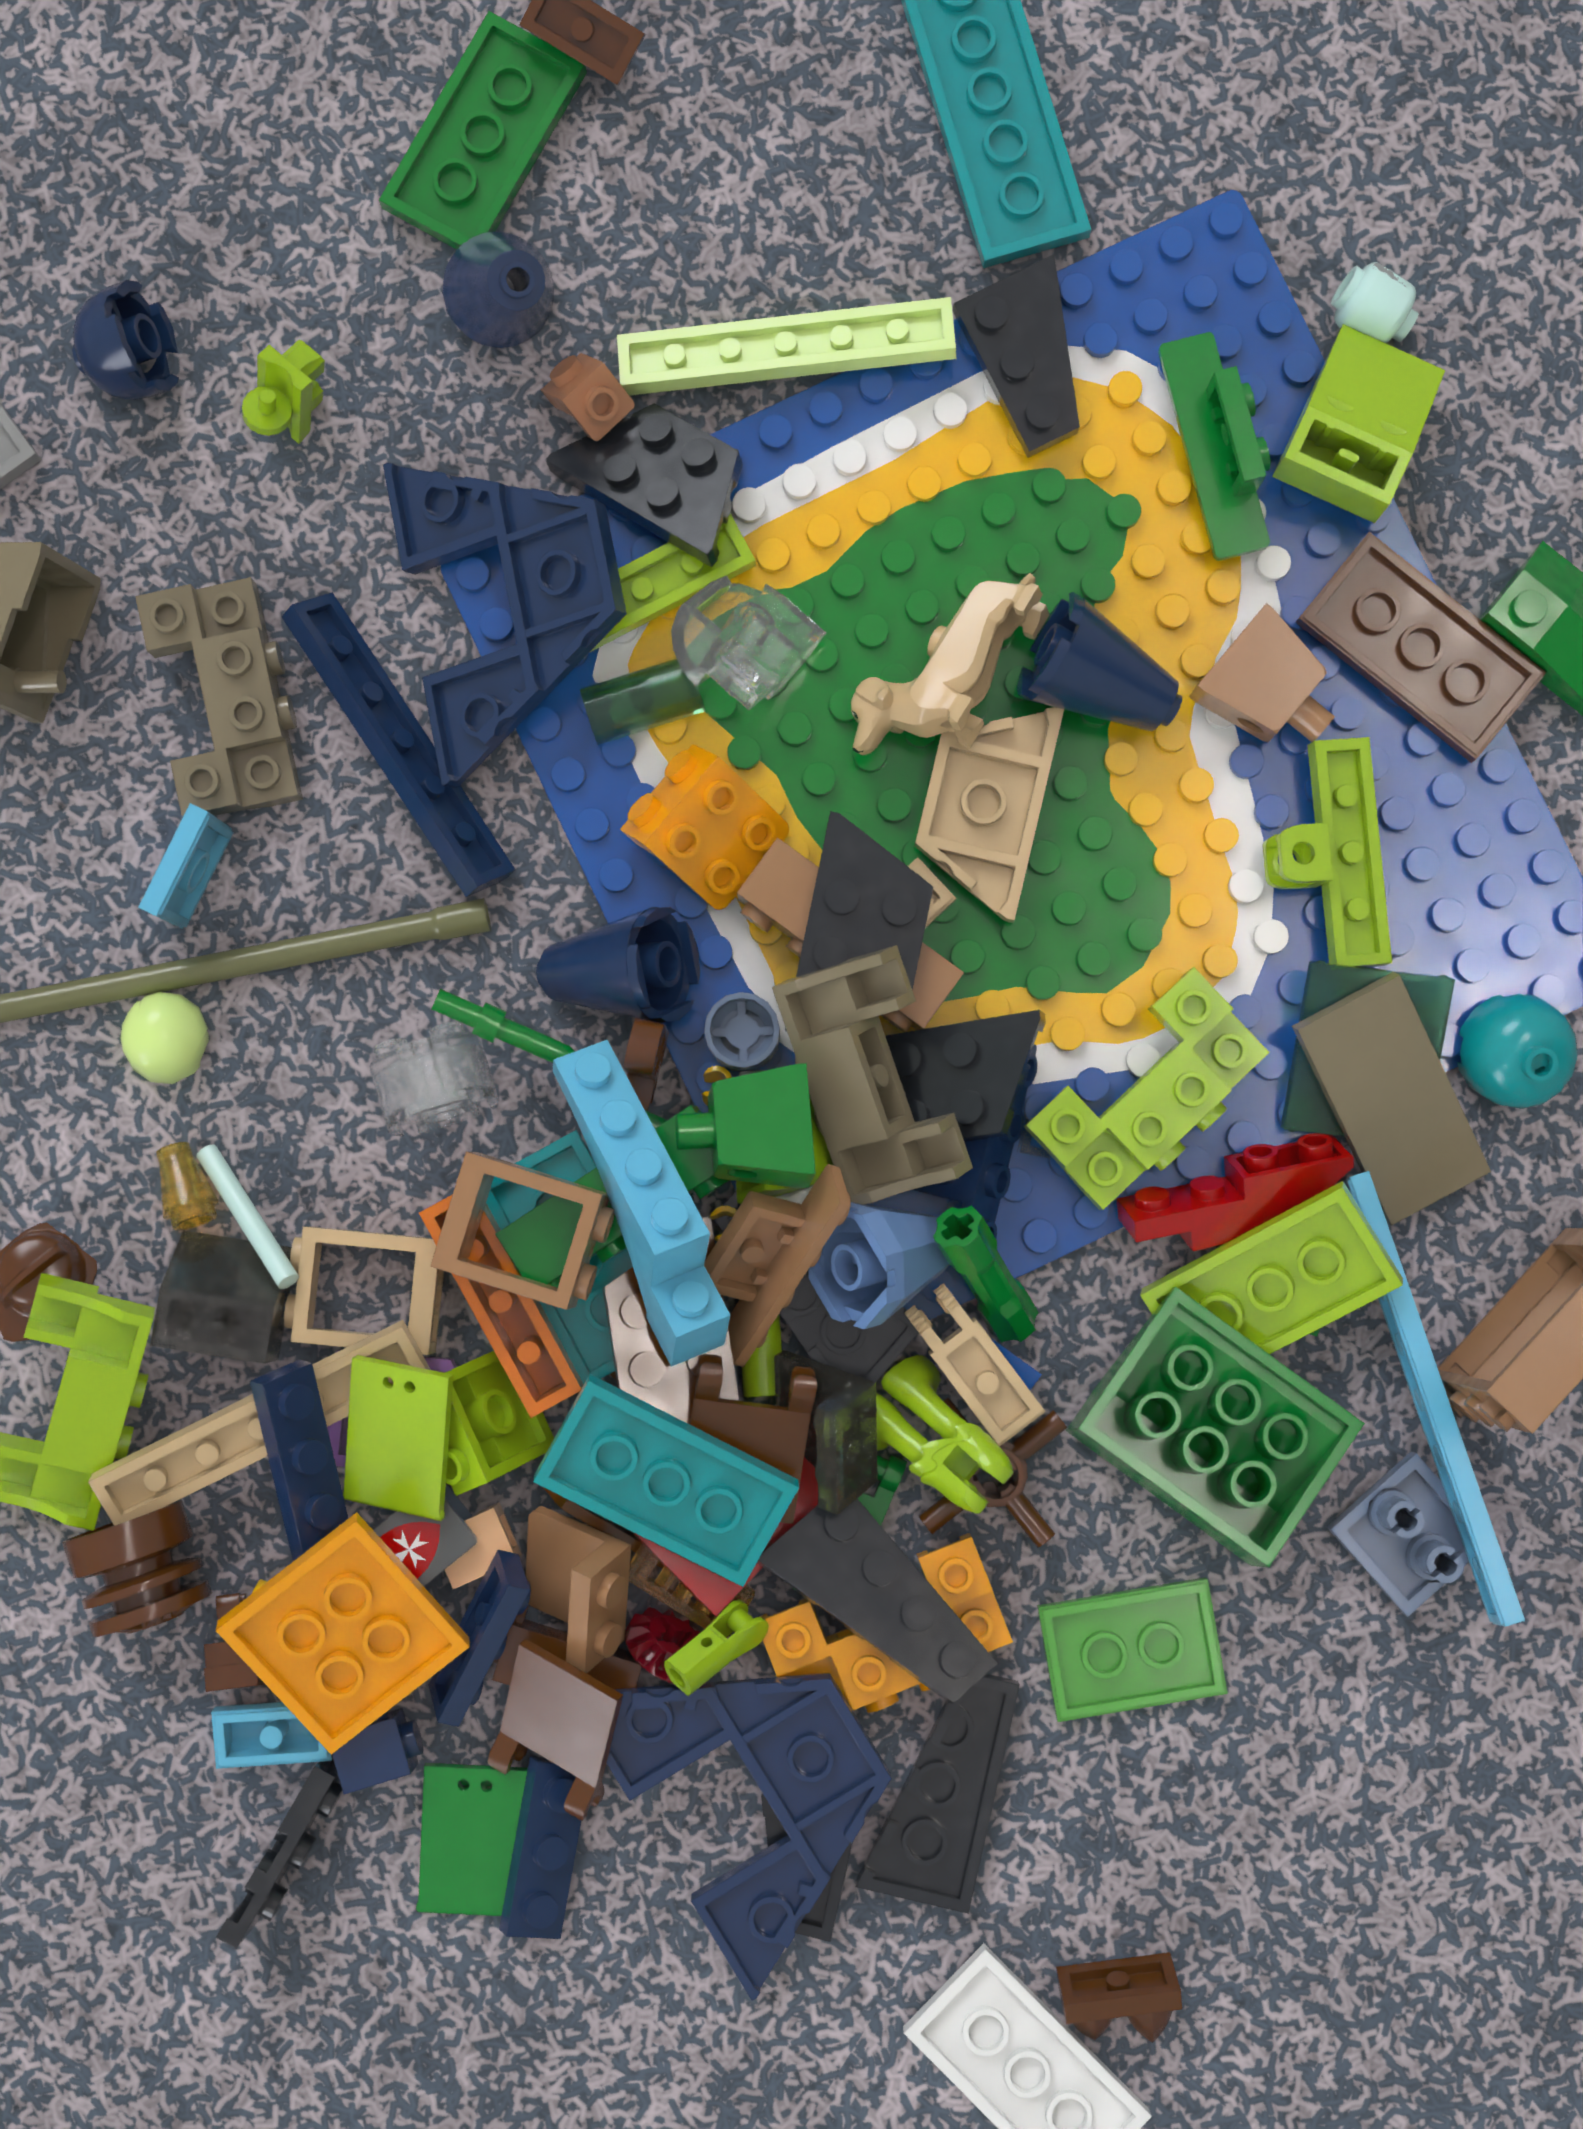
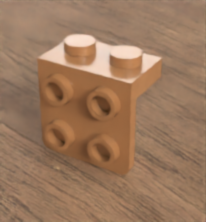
M539 1506L528 1516L525 1574L526 1579L531 1585L528 1604L568 1623L566 1662L587 1674L604 1658L611 1657L625 1640L631 1544L551 1509Z

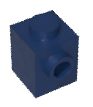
M403 1708L384 1713L332 1754L343 1794L345 1795L410 1775L418 1765L417 1756L423 1754L424 1749L421 1733L416 1721L411 1720L407 1722Z

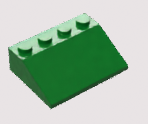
M1173 1287L1097 1384L1066 1431L1249 1565L1270 1567L1365 1423L1183 1291Z

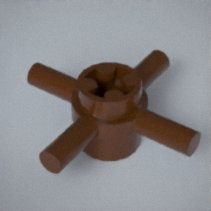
M949 1397L943 1400L956 1414L969 1423ZM1054 1410L1012 1443L1007 1441L1000 1446L1008 1456L1013 1467V1475L1005 1484L999 1487L991 1481L981 1484L975 1476L979 1473L980 1468L969 1480L976 1486L977 1491L988 1500L987 1507L1005 1506L1037 1548L1048 1542L1055 1535V1532L1023 1493L1028 1478L1026 1460L1067 1429V1426ZM943 1496L918 1517L930 1533L934 1534L964 1509Z

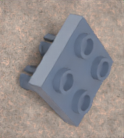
M1412 1451L1327 1526L1329 1531L1402 1614L1407 1617L1445 1583H1452L1459 1579L1465 1565L1469 1563L1441 1480L1419 1455Z

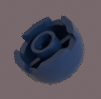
M124 280L104 288L83 304L77 313L74 324L72 352L79 370L84 375H87L101 390L113 397L137 400L170 391L178 383L179 377L170 374L166 352L178 353L173 326L162 305L159 302L149 305L139 293L142 284L130 280ZM156 358L152 368L144 373L140 364Z

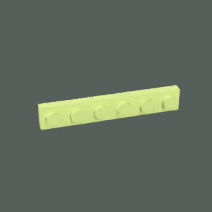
M951 297L617 335L620 384L629 396L957 359Z

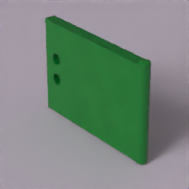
M425 1763L417 1912L485 1916L502 1915L527 1767H511L510 1771L504 1775L491 1766Z

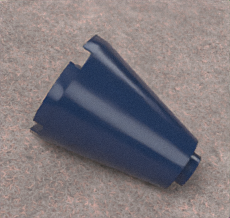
M488 232L469 239L453 254L445 268L442 294L447 314L466 336L477 344L504 348L522 344L541 330L552 310L554 283L547 262L532 244L513 234ZM506 278H509L512 282L514 290L508 286Z
M1074 592L1069 593V602L1061 599L1048 616L1030 648V651L1036 653L1034 668L1031 671L1022 667L1017 684L1018 695L1029 701L1147 731H1154L1160 724L1168 726L1175 718L1182 703V696L1177 694L1179 682L1086 599Z
M651 907L548 946L543 951L537 964L536 975L538 983L545 994L554 1001L659 1023L680 1020L690 1011L694 1000L686 1001L689 986L699 984L700 963L698 947L693 931L687 921L677 922L671 915L677 912L671 907Z

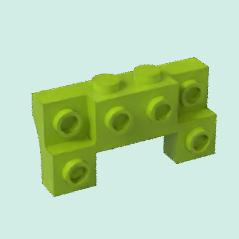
M1195 967L1188 970L1169 991L1148 1008L1179 1043L1175 1044L1111 1106L1098 1117L1069 1086H1066L1034 1118H1031L1023 1126L1099 1210H1104L1145 1170H1149L1155 1165L1162 1171L1171 1164L1186 1148L1179 1140L1195 1125L1202 1132L1211 1126L1227 1110V1107L1221 1101L1243 1077L1270 1053L1231 1012L1234 1008Z
M41 1273L23 1338L67 1347L70 1350L45 1441L0 1432V1502L40 1512L68 1526L94 1531L101 1503L88 1481L92 1473L112 1464L114 1459L120 1460L127 1456L134 1427L124 1425L129 1406L140 1408L149 1374L140 1373L139 1369L154 1319L155 1307L98 1294L99 1286Z

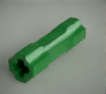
M972 1205L967 1208L950 1207L936 1219L937 1229L933 1239L949 1264L962 1275L977 1300V1310L990 1331L1001 1343L1009 1340L1022 1342L1036 1330L1035 1319L1039 1313L1025 1288L1017 1279L1013 1278L997 1251V1240L983 1216Z

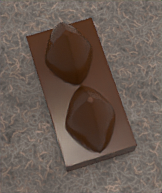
M531 0L519 24L618 86L646 35L591 0Z
M1170 1952L1056 1967L1058 1988L1066 2024H1073L1077 2030L1094 2041L1106 2031L1113 2018L1128 2017L1133 2027L1153 2043L1167 2026L1172 2012L1182 2010L1181 1989Z

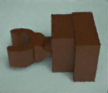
M246 1593L216 1596L218 1620L246 1599ZM224 1639L223 1642L204 1644L206 1692L266 1685Z

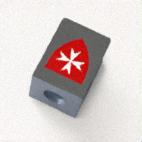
M446 1484L445 1517L442 1521L396 1511L373 1529L423 1586L428 1584L477 1543L476 1535L464 1522V1520L472 1517V1514L460 1499L455 1496L448 1484Z

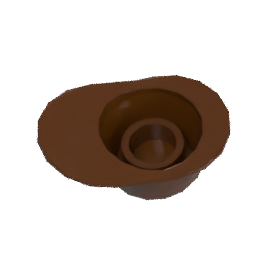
M47 1222L39 1223L25 1230L0 1251V1331L4 1340L10 1342L30 1340L23 1337L41 1273L91 1285L94 1283L97 1273V1260L83 1251L66 1234L57 1231Z

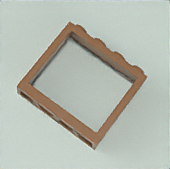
M1565 1228L1438 1367L1453 1414L1461 1419L1465 1415L1474 1423L1481 1420L1489 1427L1496 1424L1506 1432L1510 1428L1533 1434L1583 1379V1228Z

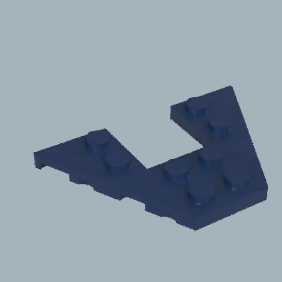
M385 463L383 464L403 571L416 575L498 544L517 644L422 677L442 786L457 788L627 614L606 505L595 499L558 495L551 491L531 488V490L494 481L471 477L462 478L443 472H428Z
M830 1673L705 1682L689 1696L676 1685L614 1689L623 1694V1699L607 1765L629 1801L730 1740L788 1834L691 1894L693 1906L753 2001L759 1996L760 1988L785 1947L788 1948L794 1939L795 1931L806 1914L810 1913L826 1887L833 1869L849 1843H853L865 1823L864 1819L873 1804L878 1802L892 1779L891 1772Z

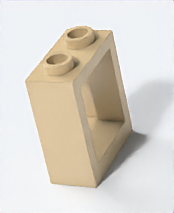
M303 1227L302 1238H294L290 1255V1263L299 1275L296 1294L288 1295L284 1311L285 1328L292 1329L291 1342L349 1347L375 1334L313 1327L322 1243L416 1252L408 1329L423 1355L436 1353L444 1271L430 1267L436 1249V1244L432 1238L321 1227Z

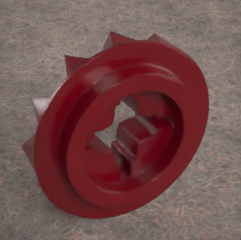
M648 1607L643 1614H634L625 1630V1642L633 1658L646 1671L659 1679L673 1683L666 1673L664 1661L697 1636L700 1631H695L690 1626V1619L682 1621L676 1618L670 1609L662 1614L657 1609Z

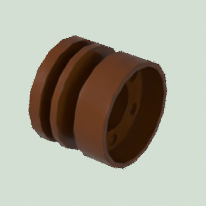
M182 1500L115 1526L112 1522L95 1528L94 1531L84 1532L62 1542L73 1578H88L102 1575L105 1586L81 1600L83 1608L90 1609L111 1603L113 1611L89 1622L93 1637L112 1633L131 1634L159 1625L182 1615L184 1611L196 1602L212 1594L208 1579L181 1585L179 1577L200 1569L203 1566L201 1557L173 1561L170 1552L171 1549L181 1545L193 1536Z

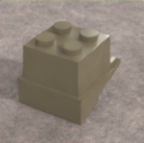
M0 542V708L32 723H43L54 693H64L66 690L67 679L63 669L73 641L83 640L101 583L100 577L42 542Z

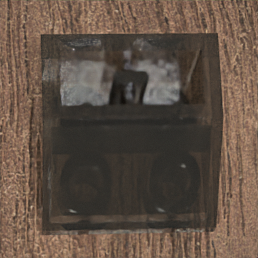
M183 1230L160 1286L150 1346L264 1364L277 1361L280 1356L284 1331L285 1304L290 1294L291 1286L285 1289L278 1288L249 1240ZM280 1245L290 1261L292 1247Z

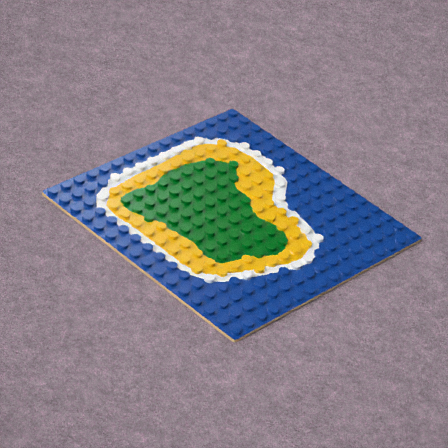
M1236 190L1222 193L1057 271L1080 428L1076 435L1027 458L957 319L953 320L957 359L845 371L710 434L739 451L743 466L738 485L730 495L732 503L730 513L756 560V566L588 653L517 726L516 731L607 922H614L651 907H671L677 911L671 914L677 922L687 921L693 931L699 952L700 978L699 984L689 986L686 1001L694 1000L690 1011L680 1020L664 1022L662 1024H665L669 1032L666 1046L694 1105L698 1106L702 1113L708 1112V1106L703 1102L702 1093L710 1091L712 1083L704 1081V1072L709 1067L718 1065L727 1069L732 1077H737L740 1072L732 1071L718 1063L707 1046L704 1033L706 1016L713 1005L726 995L738 992L755 994L767 1001L777 1014L780 1027L778 1050L771 1061L758 1070H770L795 1064L796 1056L788 1033L785 1031L786 1027L772 987L796 977L800 958L786 947L791 938L772 926L767 933L747 920L740 913L745 905L738 901L737 895L726 908L722 910L714 909L655 855L635 844L620 830L628 820V812L632 805L641 796L651 793L665 777V769L672 758L681 751L688 750L692 744L719 756L789 825V833L783 842L819 867L830 811L837 812L906 866L910 865L918 857L956 897V901L925 929L922 942L962 970L964 974L924 1029L1034 1010H1041L1045 1013L1046 1023L1043 1032L1038 1031L1034 1042L1037 1046L1035 1056L1038 1065L1035 1079L1027 1088L1022 1109L1024 1125L1031 1118H1034L1066 1086H1069L1099 1117L1175 1044L1179 1043L1148 1008L1169 991L1193 967L1234 1008L1231 1012L1270 1053L1243 1077L1221 1101L1227 1107V1110L1211 1126L1202 1132L1195 1125L1179 1140L1186 1148L1171 1164L1162 1171L1155 1165L1149 1170H1145L1117 1198L1135 1195L1138 1190L1145 1187L1170 1188L1190 1184L1191 1180L1200 1176L1225 1177L1224 1156L1241 1153L1245 1148L1256 1144L1277 1146L1297 1142L1303 1135L1320 1133L1337 1125L1338 1122L1292 1026L1391 972L1401 976L1445 1072L1458 1067V1062L1461 1063L1460 1049L1463 1037L1459 1033L1462 1025L1474 1008L1492 996L1535 995L1559 1010L1563 1015L1583 1007V876L1507 724L1505 723L1480 756L1471 763L1295 623L1368 532H1371L1433 583L1436 584L1394 498L1379 519L1373 523L1272 477L1325 360L1243 196ZM1206 332H1211L1214 335L1223 369L1237 366L1241 384L1248 382L1251 386L1256 407L1255 416L1251 417L1256 438L1263 437L1265 439L1271 462L1270 470L1266 471L1267 476L1257 490L1270 544L1264 550L1222 561H1217L1213 557L1158 355V350L1163 343ZM584 493V494H582V495L579 496V497H585V498L594 499L593 497L587 495L586 493ZM606 506L618 568L668 543L661 537ZM498 544L441 565L440 570L480 655L484 656L516 645L517 641ZM1031 573L1035 577V584L1039 585L1042 592L1039 602L1046 604L1049 614L1061 599L1069 602V593L1071 592L1086 599L1179 682L1177 694L1182 696V703L1172 722L1168 726L1160 724L1154 731H1147L1064 710L1015 921L1010 923L1002 920L914 846L941 734L925 738L918 737L907 731H903L901 734L889 731L872 753L860 755L853 751V743L859 723L856 722L851 713V701L857 686L867 678L877 677L891 683H907L918 678L930 659L928 656V643L932 633L938 626L947 627L967 596L979 583L1001 581L1019 584L1027 574ZM1266 603L1279 614L1327 671L1325 677L1310 693V696L1331 712L1335 718L1315 741L1370 737L1392 955L1391 964L1330 970L1322 887L1278 889L1266 882L1263 842L1289 827L1301 824H1315L1307 746L1312 742L1288 722L1284 724L1269 742L1262 741L1194 702L1189 697L1200 681ZM1018 626L1011 637L1003 641L990 688L984 699L970 710V714L983 719L984 725L991 721L1008 717L1014 719L1044 712L1045 709L1052 707L1029 701L1018 695L1017 684L1021 669L1025 667L1032 671L1036 653L1030 651L1034 640L1024 636L1022 626ZM879 1015L885 1036L903 1033ZM911 1026L907 1032L915 1031L916 1029ZM1023 1127L1020 1138L1013 1146L1009 1163L1011 1173L1010 1185L1007 1193L1000 1200L995 1221L997 1226V1251L1015 1279L1124 1227L1118 1219L1117 1198L1104 1210H1099L1060 1165ZM730 1180L736 1191V1181ZM910 1190L868 1205L939 1217L950 1207L961 1208L962 1202ZM949 1265L940 1276L903 1307L908 1310L915 1305L918 1310L924 1312L929 1320L946 1313L937 1302L936 1294L933 1292L943 1283L960 1305L975 1299V1296L962 1275Z

